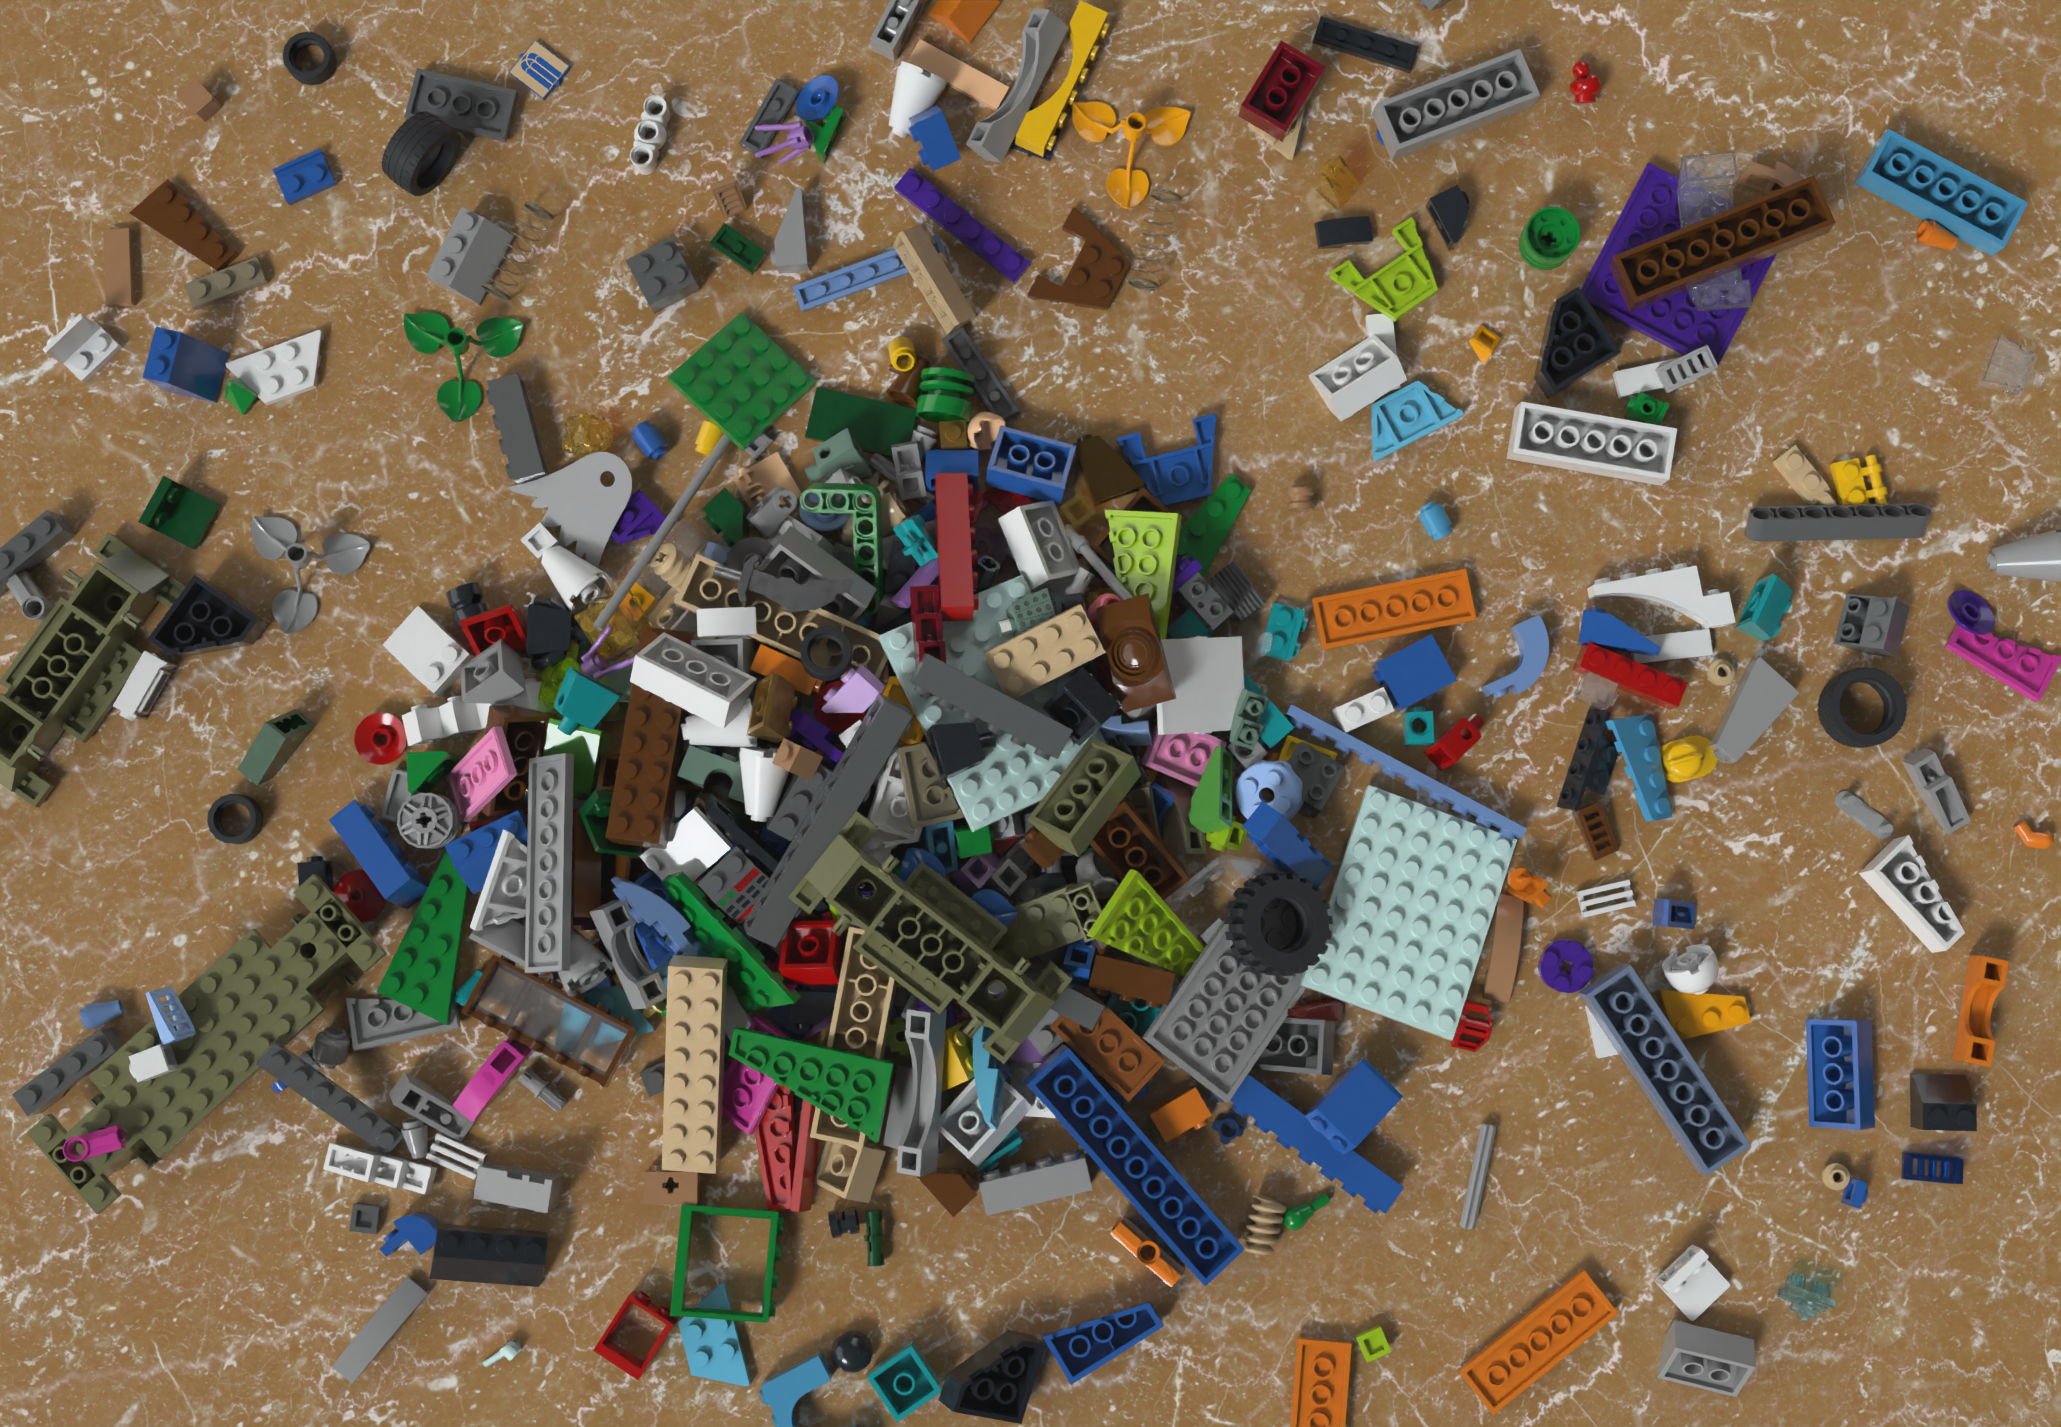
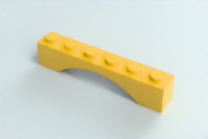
M1080 0L1069 24L1072 63L1068 75L1061 87L1049 100L1026 113L1016 134L1015 145L1042 157L1047 149L1052 150L1057 138L1054 133L1057 127H1063L1068 115L1065 113L1068 104L1073 105L1078 95V91L1075 89L1079 82L1083 83L1089 71V68H1086L1089 60L1094 61L1100 47L1097 43L1100 37L1104 39L1110 27V24L1107 23L1108 12Z

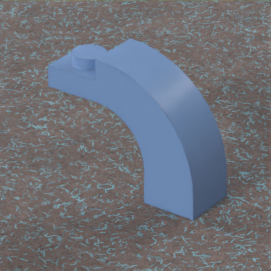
M1540 614L1510 628L1519 647L1518 664L1509 675L1482 687L1481 689L1485 697L1493 694L1494 698H1498L1509 692L1507 687H1510L1513 695H1517L1535 683L1542 674L1549 655V638Z

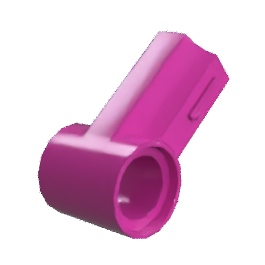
M115 1125L81 1136L71 1137L64 1143L63 1154L68 1160L75 1162L126 1148L125 1132L120 1125ZM79 1141H81L85 1146V1150L82 1155H80L76 1150V1146Z

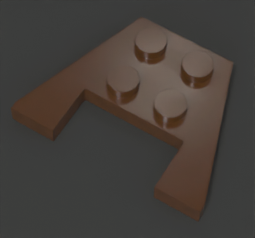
M1073 207L1062 230L1085 241L1063 286L1037 275L1027 294V298L1108 310L1131 266V262Z

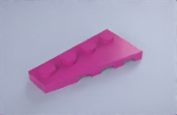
M1959 624L1954 627L1944 646L2033 702L2041 700L2061 661L2060 656L2042 653L2041 650L2034 647L2027 648L2018 645L2016 641L2007 638L2003 640L1994 637L1992 633L1985 635L1970 633Z

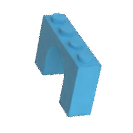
M821 1351L773 1375L761 1384L760 1396L766 1406L770 1405L774 1413L772 1420L775 1427H798L794 1414L796 1402L804 1394L831 1381L833 1374Z

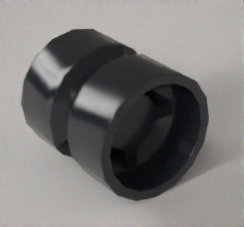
M477 582L460 585L446 592L450 607L456 609L453 616L458 629H462L460 620L489 611L487 604L481 602L484 596Z

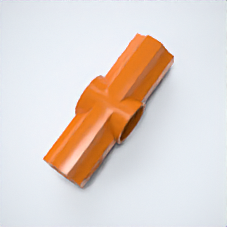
M1125 1215L1118 1220L1109 1232L1135 1255L1140 1263L1146 1265L1170 1287L1185 1272L1186 1269ZM1147 1244L1155 1248L1154 1254L1148 1258L1140 1254L1141 1248Z

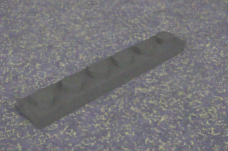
M276 1040L272 1042L256 1061V1064L386 1156L390 1154L404 1137L400 1128Z

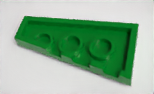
M1232 473L1180 529L1176 562L1184 555L1187 558L1192 555L1202 566L1198 572L1203 578L1251 492Z

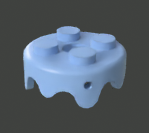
M1261 760L1248 767L1239 777L1235 792L1237 805L1241 813L1249 819L1263 801L1289 821L1303 806V783L1288 762L1283 760ZM1267 787L1273 790V801H1267L1262 797L1263 788Z

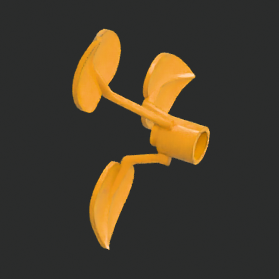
M1095 101L1074 102L1072 106L1073 123L1077 132L1085 140L1100 143L1105 140L1107 132L1113 134L1123 128L1125 138L1131 141L1127 170L1121 168L1113 170L1107 177L1106 190L1109 196L1124 209H1132L1138 206L1146 197L1149 181L1147 175L1142 170L1131 171L1136 141L1140 140L1145 132L1146 134L1151 133L1153 141L1159 145H1175L1184 136L1191 112L1178 107H1156L1149 110L1145 116L1138 112L1130 113L1126 117V121L1121 120L1120 124L1112 128L1116 123V115L1109 105Z

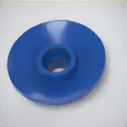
M821 75L809 81L799 93L796 101L798 116L808 122H814L825 117L838 101L840 94L838 82L829 75Z

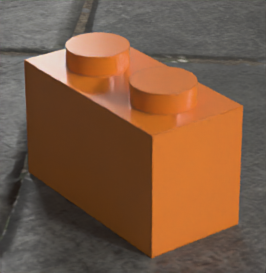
M1194 1085L1148 1112L1165 1143L1171 1140L1172 1144L1183 1139L1186 1136L1184 1132L1194 1127L1197 1130L1209 1123L1207 1118L1212 1116Z

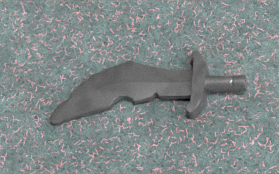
M757 555L752 556L744 564L742 571L719 564L715 565L713 571L714 575L739 582L737 592L741 603L746 602V590H750L786 608L788 612L817 610L833 602L837 594H844L853 585L851 578L842 580L809 579L806 584L802 585L796 583L793 578L780 577L775 579V576L753 570L754 564L759 559Z

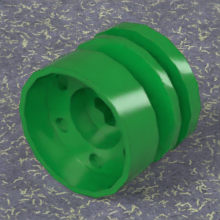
M1545 207L1538 210L1528 220L1519 237V251L1523 260L1538 270H1553L1560 267L1575 251L1579 243L1580 226L1577 219L1568 210L1561 207ZM1545 237L1549 238L1550 246L1545 245L1543 240Z
M924 368L921 371V378L924 381L920 383L919 388L929 394L918 397L916 416L936 423H940V421L966 420V424H968L971 418L972 404L961 398H969L974 395V390L970 387L975 386V376L953 368Z

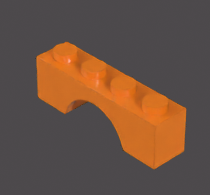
M1969 955L1952 1060L1992 1067L1996 1040L1991 1032V1012L1997 995L2005 988L2009 961L1987 956Z

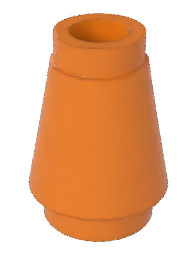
M1927 220L1923 221L1915 235V239L1921 245L1947 249L1949 251L1953 250L1958 242V236L1934 220L1930 222Z

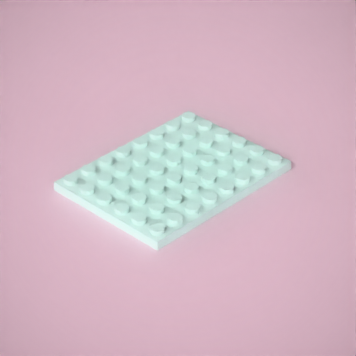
M1023 575L978 593L979 610H974L973 621H942L943 640H945L946 664L1001 693L1003 691L983 652L1014 637L1013 634L1000 637L997 632L996 621L1008 618L1006 610L1010 604L1032 594ZM912 622L881 634L878 637L928 742L927 731L932 725L973 722L962 716L964 712L962 709L954 706L953 710H950L938 704L939 697H920L919 693L913 691L915 685L910 683V680L916 671ZM1070 671L1015 698V700L1053 719L1042 707L1070 680ZM978 719L977 723H975L978 734L991 732L986 729L988 723ZM1099 729L1090 736L1106 744ZM1003 731L1000 736L993 732L996 747L983 750L985 760L980 765L947 779L971 831L975 832L1040 802L1088 739L1079 746L1069 737L1059 758L1056 759L1051 756L1048 761L1034 754L1036 748L1026 744L1025 748L1010 741L1012 738L1010 734Z
M1370 785L1366 786L1328 899L1331 908L1327 910L1328 916H1333V924H1329V931L1333 932L1332 939L1326 940L1325 945L1328 946L1326 953L1318 954L1320 961L1315 966H1308V970L1303 973L1300 986L1444 1039L1453 1040L1517 839L1514 838L1512 841L1496 831Z

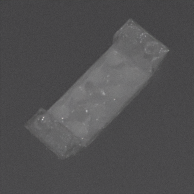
M1735 152L1690 155L1681 158L1677 188L1681 229L1734 208L1732 183L1738 178ZM1741 268L1705 283L1696 284L1688 289V294L1698 311L1752 306L1749 280H1742Z
M1219 855L1192 875L1188 882L1163 901L1175 912L1184 905L1182 899L1187 895L1194 897L1205 888L1203 883L1210 878L1211 881H1214L1226 872L1224 866H1226L1237 881L1243 879L1247 881L1261 872L1258 867L1263 863L1260 859ZM1131 955L1130 959L1135 964L1139 961L1142 964H1145L1147 962L1143 959Z

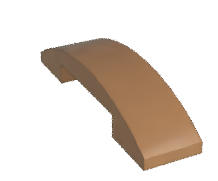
M1499 895L1493 914L1495 922L1488 972H1485L1482 999L1507 1003L1510 1001L1517 970L1523 924L1524 900L1518 897Z

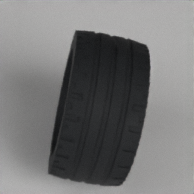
M426 111L416 113L397 129L388 142L382 158L381 166L383 172L408 193L414 196H423L436 188L454 166L461 149L460 136L435 115Z
M1856 668L1838 674L1826 684L1818 699L1817 710L1823 729L1833 740L1854 748L1876 746L1888 741L1901 729L1907 715V700L1901 685L1891 675L1874 668ZM1863 682L1870 685L1879 693L1883 701V719L1879 727L1873 732L1863 734L1855 732L1845 723L1841 715L1840 699L1842 693L1847 686L1853 683Z

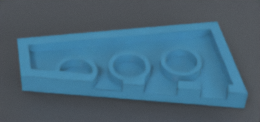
M1652 714L1605 721L1608 729H1613L1617 739L1614 742L1617 752H1622L1627 764L1624 769L1627 777L1633 779L1635 784L1633 792L1645 821L1672 818Z

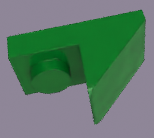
M834 106L831 113L829 112L824 117L822 122L824 128L805 120V124L809 126L813 133V146L819 161L824 164L846 119L844 109L838 106Z

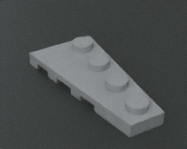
M346 998L354 1051L461 1028L458 1005L455 1001L451 1002L450 1025H446L395 1000Z

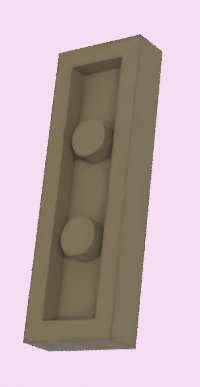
M254 257L188 282L184 286L192 308L199 310L269 282L261 260L258 257Z

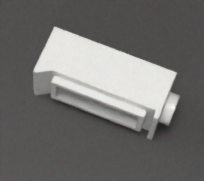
M144 650L113 704V707L121 710L119 715L133 722L135 719L146 721L147 718L144 715H148L171 674L169 671L177 667V665L155 653L151 654Z

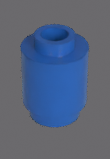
M646 420L638 424L631 431L634 435L633 440L648 460L654 459L656 461L667 454L668 451L666 449L669 444L655 424H651Z

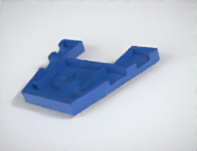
M1215 414L1192 419L1198 446L1146 458L1139 432L1116 439L1118 446L1129 463L1143 480L1148 492L1165 507L1211 495Z
M650 870L634 882L661 897L680 913V909L674 900L667 895L666 889L661 883L662 880L653 870ZM636 921L634 926L635 932L651 968L655 970L668 960L674 952L660 937L653 924L648 926L643 921L640 923Z

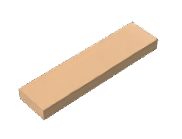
M921 39L908 59V63L924 69L923 71L933 73L947 81L946 85L994 111L1001 106L1010 91V87Z

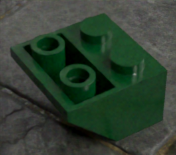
M724 487L702 508L706 514L703 519L717 534L722 531L724 533L722 538L732 548L738 541L749 537V521L746 518L748 512Z

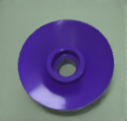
M1956 590L1948 597L1949 612L1962 628L1976 635L1988 634L1994 628V615L1989 606L1979 596L1970 591Z

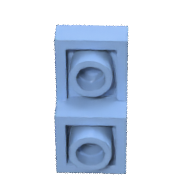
M1121 715L1111 716L1098 728L1107 742L1113 738L1117 743L1118 740L1115 736L1123 735L1124 740L1130 746L1152 745V734L1148 721H1133L1123 724Z

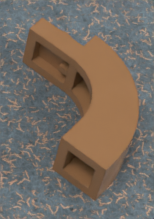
M1750 161L1741 174L1738 184L1769 194L1799 182L1804 178L1791 167L1778 161L1773 168Z

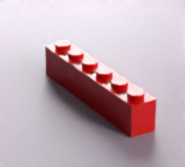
M935 473L939 600L942 621H973L974 610H979L978 594H973V588L978 586L977 571L972 572V565H976V549H971V543H975V527H970V521H974V505H969V499H973V484H968L967 473Z

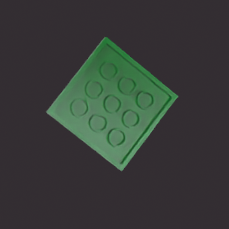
M743 312L739 313L668 376V382L742 451L748 448L816 386V380Z

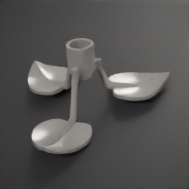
M254 516L252 519V538L260 555L269 560H278L285 553L286 559L294 567L293 571L295 572L298 591L284 590L280 592L273 600L272 613L283 633L292 634L299 632L314 620L318 611L316 598L312 594H302L303 587L300 569L306 568L310 564L311 558L327 560L328 568L336 574H352L363 564L370 550V543L357 535L338 533L329 536L323 541L322 549L326 555H320L314 551L308 552L302 544L296 543L297 530L290 521L280 517Z

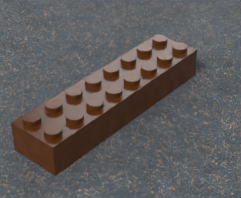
M1813 175L1613 256L1609 267L1629 312H1632L1827 234L1836 222Z
M642 627L638 653L663 632L691 645V640L701 639L695 632ZM632 683L606 838L618 844L667 849L678 784L677 775L681 766L685 742L682 736L681 724L685 723V718L689 716V712L650 691L642 689Z

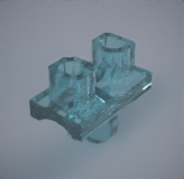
M1792 1273L1788 1275L1785 1286L1778 1289L1777 1297L1792 1302L1790 1310L1797 1312L1798 1321L1805 1323L1809 1317L1817 1319L1819 1311L1825 1312L1827 1308H1835L1836 1300L1830 1298L1829 1284L1816 1281L1812 1283L1810 1292L1804 1290L1806 1277Z

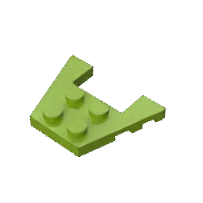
M1412 217L1392 230L1393 236L1406 252L1378 272L1364 280L1348 259L1329 273V277L1394 322L1438 292L1437 284L1429 261L1424 254L1423 244L1415 228L1416 224Z

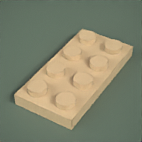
M1081 603L983 652L1003 693L1013 699L1106 653Z

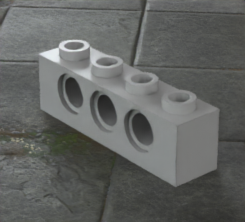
M890 0L870 38L872 51L895 62L927 0Z

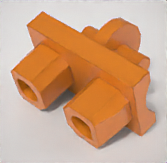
M1516 867L1508 874L1509 886L1506 890L1511 895L1530 904L1534 902L1540 908H1543L1551 900L1552 896L1545 889L1549 885L1545 879L1529 873L1523 867Z

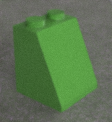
M550 718L543 756L562 753L574 754L573 796L587 799V795H592L597 788L601 756L607 754L611 735L600 730L588 729L577 725L573 734L569 736L557 729L561 721Z

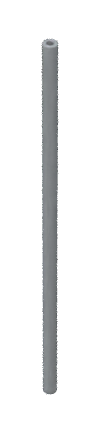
M725 434L718 441L594 622L593 626L600 631L604 629L732 440Z

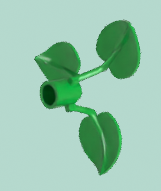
M433 312L404 314V330L408 341L416 351L423 354H434L438 351L440 344H447L450 352L454 354L459 382L450 380L442 384L437 392V402L440 409L452 422L458 423L470 418L479 408L482 395L478 384L475 382H464L460 355L468 351L469 343H473L477 346L484 345L485 352L491 357L504 358L509 356L519 344L524 328L523 323L516 319L505 317L487 319L480 323L476 329V334L480 339L478 341L471 335L466 336L465 332L460 328L450 329L448 321L440 314Z

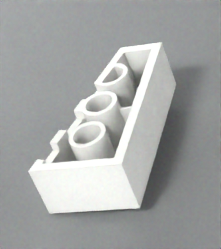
M1906 835L1895 838L1859 874L1932 953L1947 951L1965 931L1948 902H1944L1938 891L1940 889L1935 879L1932 880L1924 867L1926 864L1921 855H1917L1912 846L1914 843L1910 836Z

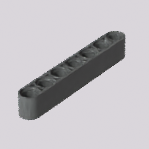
M1919 503L1758 506L1751 508L1749 511L1745 536L1750 540L1759 542L1922 538L1926 534L1932 511L1928 506Z

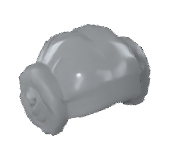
M1090 848L1079 857L1076 864L1077 882H1090L1097 899L1111 898L1119 887L1116 874L1094 848Z

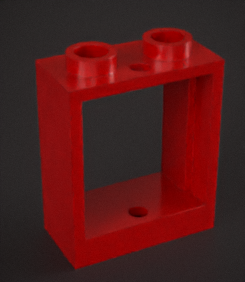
M633 1290L622 1304L593 1351L639 1380L678 1319L670 1316L671 1310L662 1305L658 1307L651 1302L652 1298L642 1291L637 1293ZM633 1303L666 1324L643 1362L610 1341Z

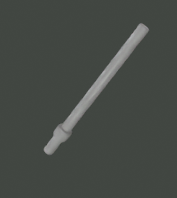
M1070 524L1064 525L1069 540L1072 542L1071 546L1078 554H1082L1118 597L1121 600L1133 598L1090 548L1089 541L1083 535H1079Z

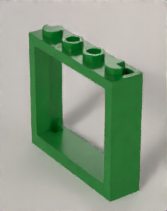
M682 1204L670 1316L769 1323L770 1317H775L777 1300H772L773 1289H778L779 1273L775 1272L776 1261H781L782 1245H777L778 1234H783L785 1218L780 1217V1211ZM694 1213L771 1219L762 1312L685 1306Z

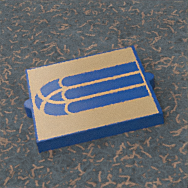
M535 40L524 54L519 55L520 59L509 73L545 101L555 87L560 86V81L571 67Z

